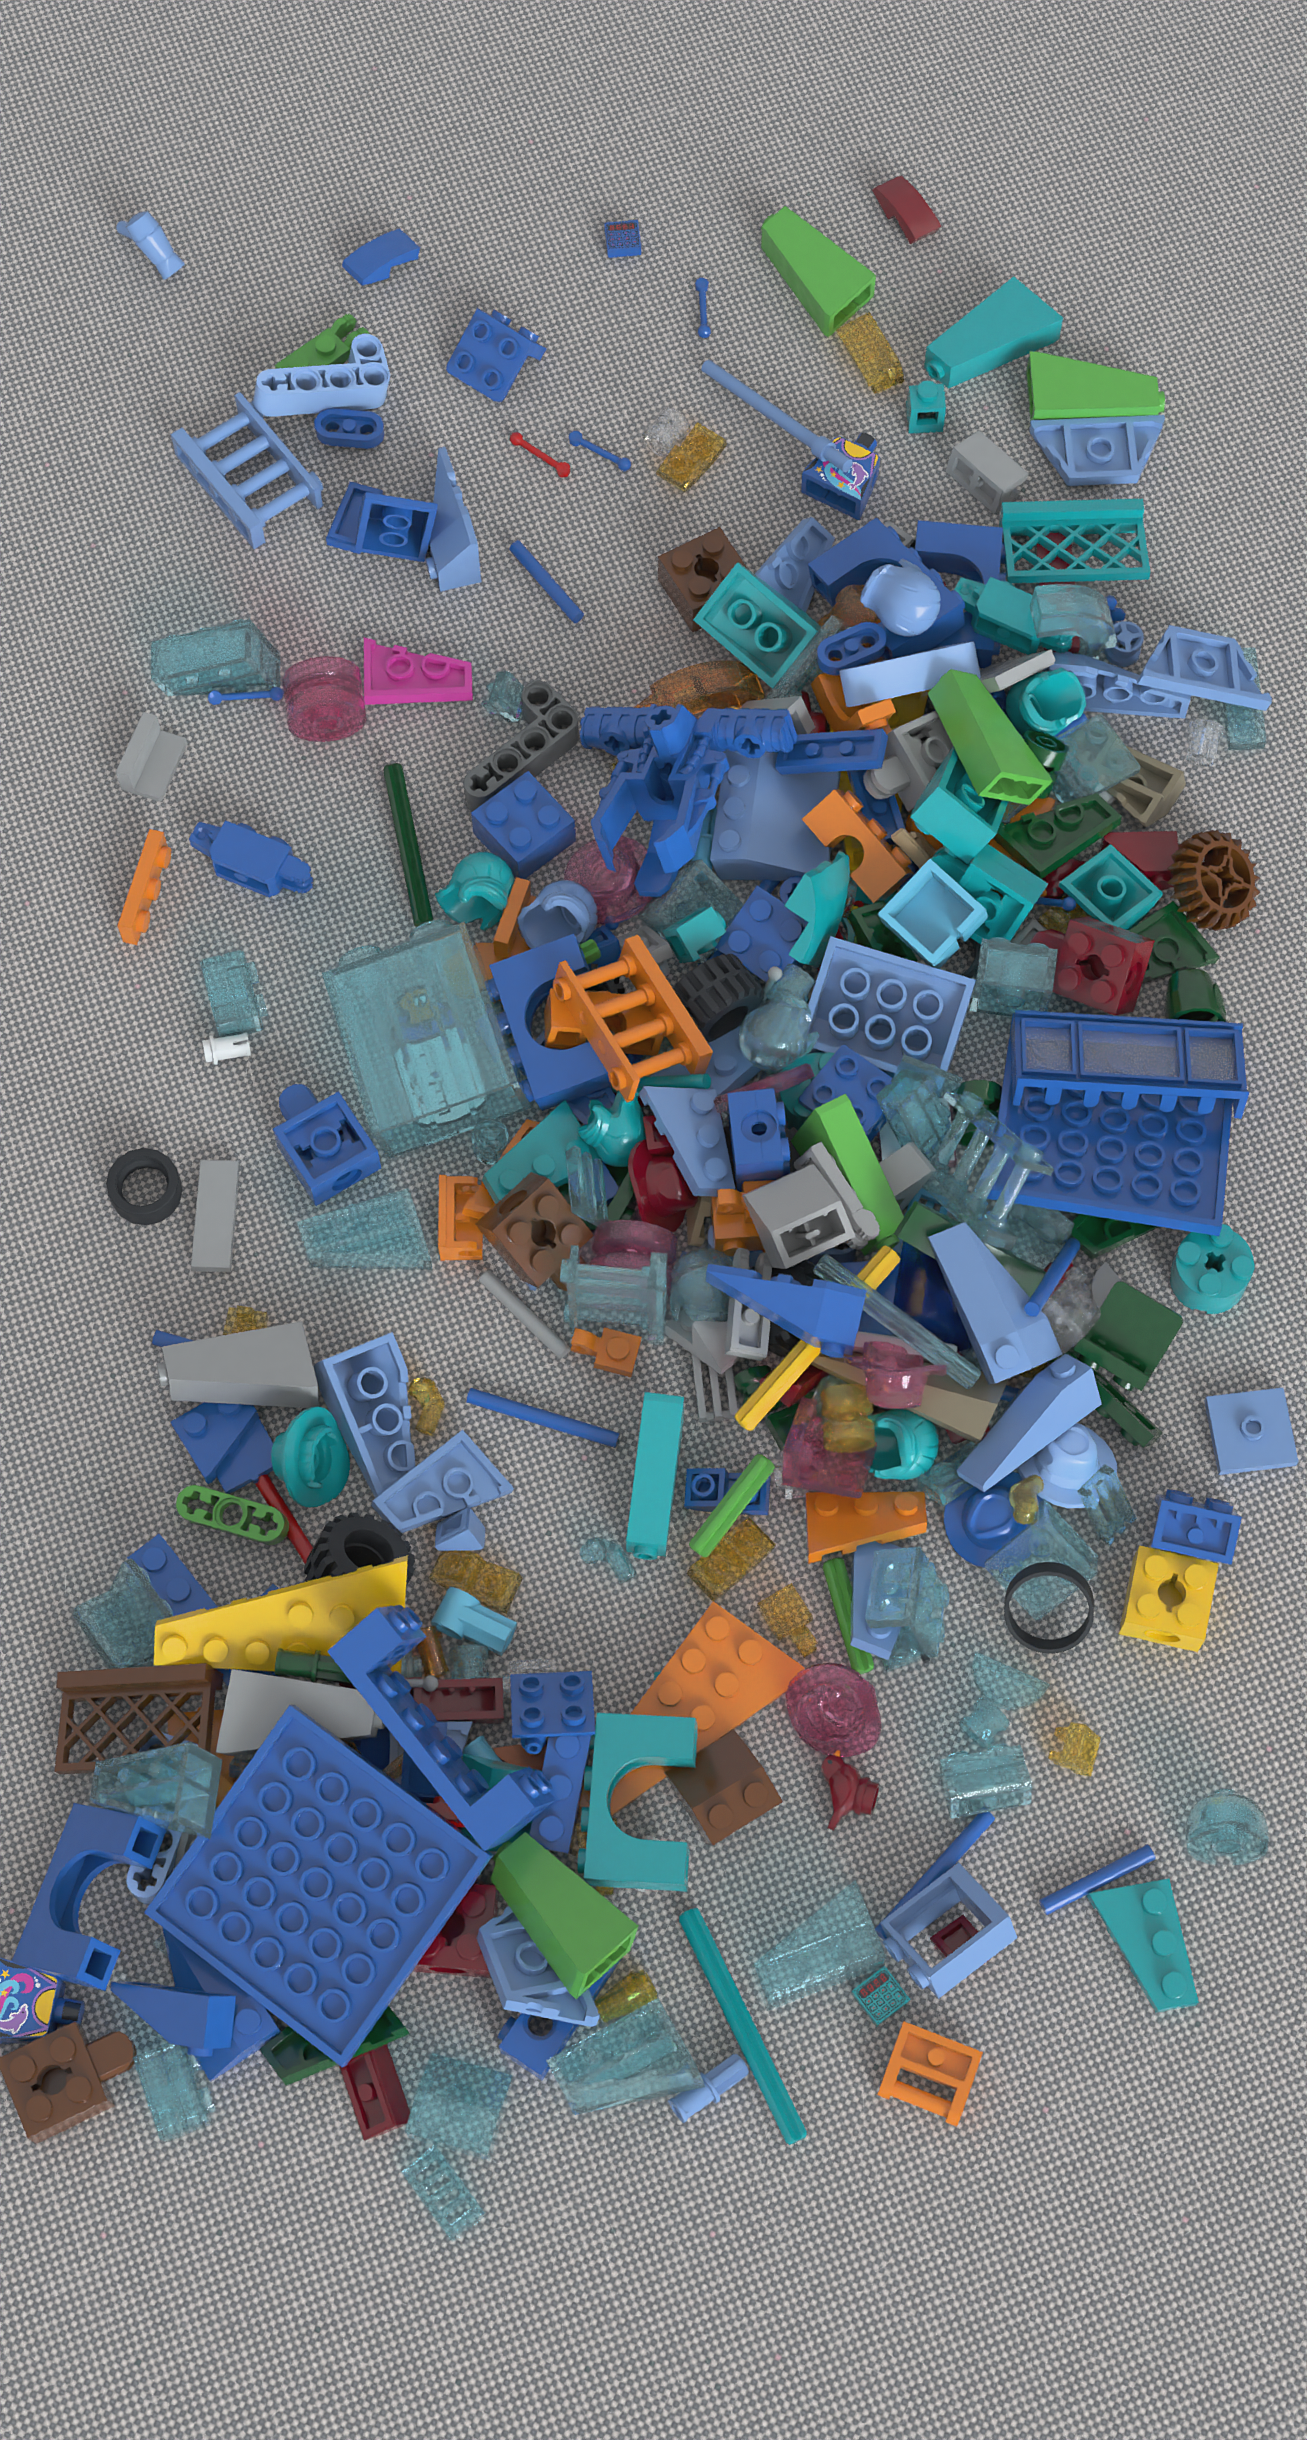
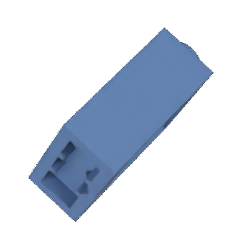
M957 1863L880 1922L887 1937L883 1944L896 1962L903 1959L910 1966L907 1971L917 1986L922 1990L928 1986L938 1999L1017 1938L1010 1916L960 1863ZM961 1901L985 1928L931 1968L908 1941Z

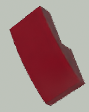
M902 175L876 186L872 190L887 219L896 218L910 244L936 233L942 227L921 194Z

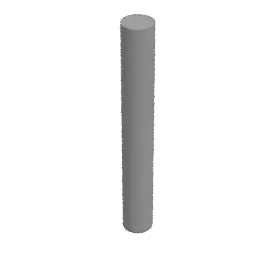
M490 1270L480 1277L479 1282L559 1359L568 1354L570 1347Z

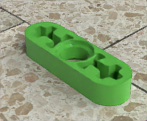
M191 1485L184 1488L176 1500L178 1513L189 1522L262 1544L276 1545L285 1539L289 1531L288 1519L276 1508L202 1486ZM200 1495L201 1501L214 1507L213 1513L211 1514L203 1509H196L193 1514V1510L188 1507L189 1501L197 1500ZM230 1505H239L242 1509L241 1520L233 1526L225 1525L223 1521L224 1510ZM271 1516H273V1521L278 1524L276 1531L269 1530L267 1536H265V1530L258 1525L251 1524L252 1517L269 1522Z

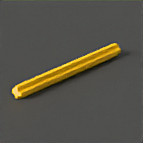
M882 1246L848 1286L867 1290L866 1301L898 1265L900 1257L890 1247ZM800 1339L735 1413L734 1418L738 1424L748 1431L753 1430L821 1353L820 1348L813 1347Z

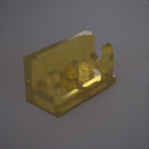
M870 312L836 329L839 339L843 342L863 375L868 387L871 386L874 394L882 392L897 383L905 382L901 362Z

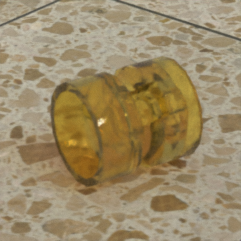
M842 1384L822 1390L820 1393L821 1415L828 1419L822 1426L824 1448L831 1452L852 1453L874 1447L876 1444L875 1426L873 1420L868 1418L873 1413L872 1389L865 1385Z

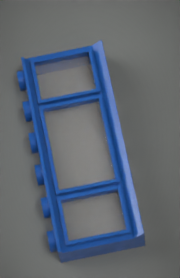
M1015 1010L1010 1033L1012 1105L1020 1106L1024 1087L1045 1088L1044 1101L1048 1105H1056L1060 1102L1062 1089L1083 1090V1105L1086 1107H1095L1098 1104L1101 1091L1121 1092V1107L1127 1110L1136 1107L1140 1093L1159 1094V1108L1164 1112L1174 1110L1178 1096L1198 1097L1197 1107L1198 1112L1201 1114H1209L1213 1111L1216 1098L1233 1099L1234 1118L1242 1119L1250 1093L1247 1090L1242 1034L1243 1023Z

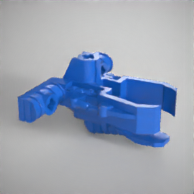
M656 704L642 708L586 707L584 717H582L580 722L581 744L585 749H592L593 747L604 749L607 753L616 755L618 763L611 774L610 783L599 791L601 802L590 822L607 869L616 872L613 865L614 854L612 850L634 814L638 811L644 821H653L648 850L634 882L639 896L660 897L670 890L679 869L696 854L703 821L708 810L713 809L717 805L715 799L717 787L722 782L724 773L730 768L726 754L723 752L726 750L739 752L741 755L753 759L760 758L764 755L765 751L789 753L793 750V744L796 743L798 738L789 710H769L770 708H707L702 716L697 719L682 704H677L676 709L672 706L658 707Z

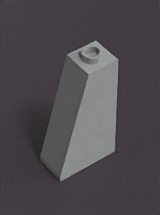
M302 1321L162 1346L163 1362L156 1363L160 1386L168 1385L170 1398L173 1401L296 1408L319 1407L318 1384Z
M232 1669L216 1752L228 1756L256 1753L289 1705L297 1706L343 1742L376 1738L378 1728L384 1729L385 1724L357 1689Z

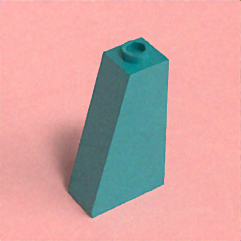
M1013 276L926 347L924 368L932 379L939 380L949 389L1029 354V352L1037 351L1055 343L1060 338L1063 317Z
M644 1392L626 1538V1552H632L633 1556L639 1559L655 1560L657 1556L666 1557L684 1423V1397Z

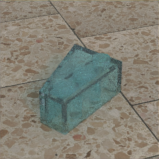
M238 619L229 624L203 627L195 632L169 635L165 639L152 641L151 680L167 696L206 695L213 691V688L235 687V693L247 692V686L269 685L270 691L273 687H280V653L250 619Z
M409 1188L297 1222L310 1268L432 1270V1261Z
M191 1742L96 1761L89 1801L104 1809L138 1815L162 1828L211 1839L223 1760Z
M856 1879L753 1964L752 1972L767 2011L882 1968L885 1965L886 1955Z
M659 1998L546 2060L573 2115L705 2087L695 2061Z

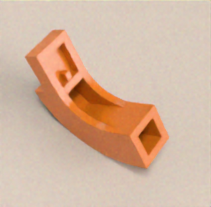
M822 673L810 684L818 704L834 732L883 729L886 734L891 732L888 720L896 712L891 698L874 705L867 703L846 707L840 675L834 676Z

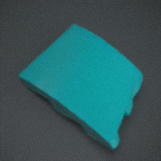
M842 851L837 853L832 863L825 860L817 868L805 873L784 905L809 922L788 954L800 963L819 968L823 961L830 936L835 938L844 913L850 875L849 856Z

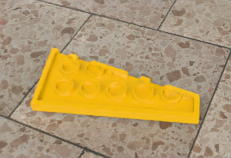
M408 1555L375 1567L369 1565L357 1568V1571L336 1577L326 1576L269 1591L267 1595L251 1599L242 1598L231 1601V1604L209 1610L203 1608L157 1620L155 1625L154 1665L207 1663L213 1668L275 1671L276 1656L279 1648L315 1654L316 1650H319L321 1655L330 1656L327 1651L376 1608L402 1605L405 1608ZM402 1659L390 1668L392 1672L397 1671L401 1674Z

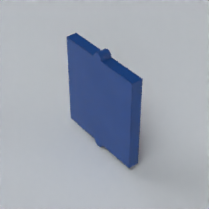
M259 1418L250 1431L241 1437L240 1444L232 1456L227 1454L215 1471L217 1479L226 1494H231L251 1482L258 1483L259 1476L273 1471L271 1462L273 1442Z

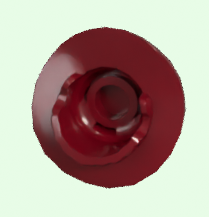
M644 1139L636 1143L632 1148L628 1158V1171L642 1222L650 1233L662 1237L675 1232L683 1223L686 1209L695 1207L700 1196L692 1194L672 1155L649 1154L647 1140Z

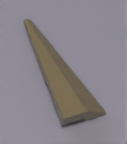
M1087 723L1063 740L1069 748L1068 754L1145 827L1166 816L1186 786L1183 771L1120 743L1117 735L1091 723Z
M853 1352L852 1356L844 1354L843 1358H834L820 1353L811 1363V1365L893 1406L907 1409L976 1444L982 1439L1009 1380L1008 1378L988 1385L983 1371L856 1352Z

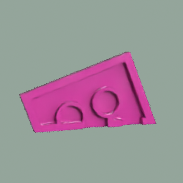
M364 638L365 705L473 701L472 663L432 653L426 656L410 653L407 647L394 645L393 648L376 645V640Z

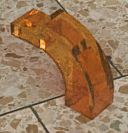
M717 660L691 665L659 679L649 686L652 694L634 706V708L650 707L651 704H656L658 707L672 706L676 709L677 704H682L693 715L703 712L707 708L739 709L747 701L762 700L765 698V694L757 675L742 662Z

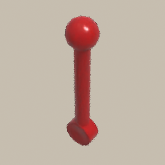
M514 432L511 434L510 442L512 445L522 446L554 467L559 477L565 478L569 476L570 465L568 463L557 462L525 441L521 433Z

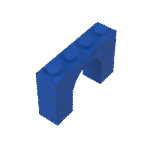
M876 517L808 563L812 586L834 607L864 587L872 572L877 568L888 564L902 567L899 563L901 559L915 564L935 583L939 590L941 598L939 614L935 622L926 631L910 637L897 635L888 630L882 622L878 623L886 633V648L881 658L889 660L929 651L966 625L963 612L965 603L957 591H950L944 585L942 578L933 568L929 570L922 563L919 554L914 548H907L901 542L898 533L893 527H886Z
M918 520L915 550L919 554L922 563L929 570L933 568L937 572L955 574L983 584H987L990 576L1000 581H1006V573L1000 572V564H1005L1004 542H1002L1003 528ZM966 611L964 612L966 625L931 649L974 641L979 668H985L991 665L993 655L999 656L1001 643L974 632L971 625L973 615Z
M574 933L489 965L493 978L488 980L489 988L495 1001L501 999L504 1012L499 1013V1017L505 1033H512L516 1044L510 1047L513 1059L518 1068L524 1067L527 1079L522 1080L524 1092L528 1101L535 1100L542 1111L558 1106L564 1100L568 1102L611 1086L608 1072L589 1042L570 1049L553 1050L538 1044L532 1034L534 1014L539 1005L548 997L550 989H553V981L559 962L566 960L575 976L590 971L582 947Z
M74 1803L12 1961L54 1975L63 1981L105 1991L121 1950L93 1937L82 1935L78 1921L82 1898L92 1880L111 1865L127 1864L152 1870L167 1830L138 1815Z

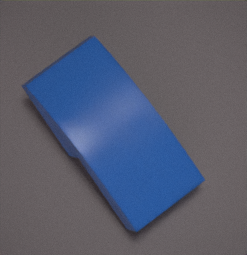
M397 229L383 234L358 248L343 260L342 267L362 286L388 279L392 266L418 259L420 247L401 229Z
M687 1468L684 1507L691 1510L713 1512L742 1473H728L726 1468ZM770 1476L740 1515H769Z

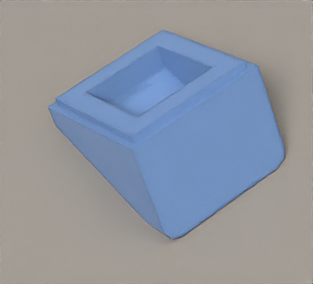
M470 1507L437 1523L435 1548L438 1551L481 1550L484 1548L485 1527Z

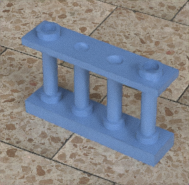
M239 392L234 395L238 411L237 415L200 438L195 436L191 438L183 428L172 433L171 438L175 455L252 548L256 549L265 543L263 527L270 518L304 497H307L317 510L323 507L321 496L323 485L313 471L307 472L263 420V415L255 410L253 401L249 403L242 393ZM245 426L257 437L219 462L216 460L211 462L206 456V450ZM265 449L276 460L275 463L238 486L236 484L230 485L225 479V474ZM285 473L296 484V486L259 509H250L245 503L246 497Z

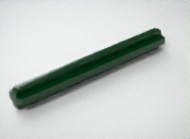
M399 763L387 764L384 766L383 772L414 926L417 928L429 927L434 921L403 767Z

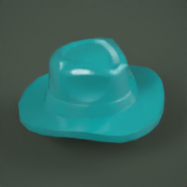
M310 1407L303 1410L291 1421L287 1430L276 1437L271 1450L273 1471L278 1479L285 1482L289 1495L299 1506L309 1508L321 1506L336 1498L343 1490L349 1476L350 1456L336 1420L327 1409Z

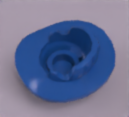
M1014 1471L985 1492L967 1481L961 1480L953 1488L945 1506L944 1524L951 1546L965 1561L982 1568L999 1569L1020 1562L1039 1546L1045 1534L1047 1512L1044 1499L1039 1497L1026 1484L1020 1474Z

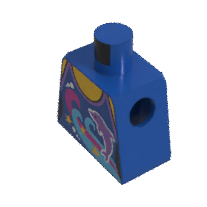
M860 433L854 443L841 436L835 437L832 442L835 443L836 449L853 461L851 469L848 472H843L829 461L823 462L816 457L802 472L801 493L860 520L877 481L880 466V457L873 452L877 447V441L868 433Z
M0 1958V2044L31 2043L56 2031L58 2024L69 2025L77 2022L81 2025L85 2002L63 1998L66 1983L61 1978Z

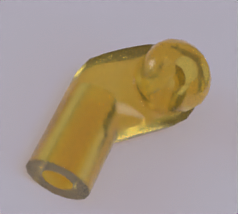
M427 1377L415 1378L409 1384V1394L418 1400L423 1408L415 1429L425 1435L433 1436L444 1410L445 1402L433 1380Z
M1033 1474L1015 1483L1009 1491V1500L1015 1509L1013 1518L1018 1523L1030 1524L1035 1520V1513L1039 1510L1036 1495L1042 1492L1044 1488L1043 1480L1038 1475Z

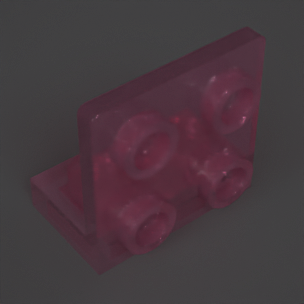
M802 1397L783 1448L782 1485L861 1498L877 1450V1441L821 1431L823 1419L822 1417H817V1400Z

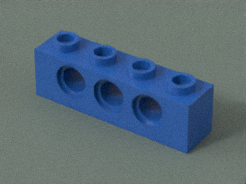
M622 1958L589 1988L593 2001H595ZM521 2013L517 2019L510 2016L497 2037L502 2040L499 2045L500 2052L540 2080H543L579 2024L551 2019L553 2026L550 2032L544 2036H536L529 2030L530 2021L535 2015Z

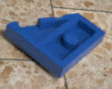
M204 1402L172 1420L170 1423L206 1483L210 1484L217 1477L215 1471L227 1454L232 1456L240 1444L241 1437L250 1431L260 1417L253 1405Z

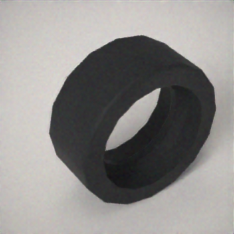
M148 1148L131 1150L117 1158L109 1169L106 1181L108 1196L117 1213L130 1223L139 1225L159 1223L172 1215L180 1204L183 1191L178 1170L171 1159L158 1150ZM144 1168L161 1171L166 1178L167 1188L160 1199L152 1204L143 1206L133 1205L125 1199L122 1185L128 1175Z

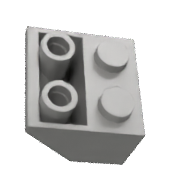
M814 1164L805 1166L742 1195L772 1268L787 1269L856 1237L841 1200Z

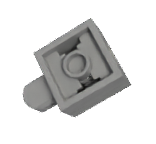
M933 711L895 728L887 734L888 741L882 769H869L864 775L866 790L873 797L885 799L898 793L907 811L909 812L914 809L917 800L953 747L937 711Z

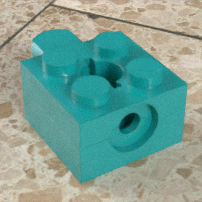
M989 844L969 864H966L960 858L957 859L949 855L944 847L939 848L931 858L934 863L986 909L988 918L970 938L1000 957L1048 883ZM990 889H993V890L998 891V892L1003 896V898H1002L998 893H996V892H994V891H992V890H990Z

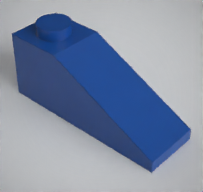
M141 1981L111 1982V1991L170 2044L186 2046L188 2055L213 2056V2049L231 2048L236 2003L235 1995Z

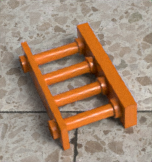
M639 935L625 939L619 961L575 976L566 960L559 962L553 981L554 993L560 1001H564L607 1070L612 1087L620 1091L626 1102L634 1099L640 1078L680 1063L682 1066H685L690 1074L706 1073L713 1050ZM623 975L629 978L636 988L633 992L597 1005L592 1003L584 990ZM639 1005L648 1007L655 1020L612 1035L603 1018ZM659 1034L666 1036L674 1048L632 1065L621 1049Z

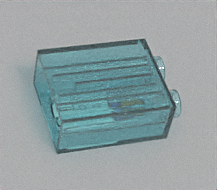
M447 920L426 922L416 927L410 933L409 942L384 951L380 947L372 945L352 949L339 959L340 967L322 973L371 1133L389 1159L531 1108L522 1086L519 1069L510 1050L511 1045L499 1017L500 1012L497 1002L494 1000L488 985L489 978L480 951L465 922L452 925Z

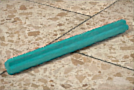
M697 1907L689 1909L679 1916V1922L785 2142L788 2145L795 2144L807 2135L804 2124L700 1910Z

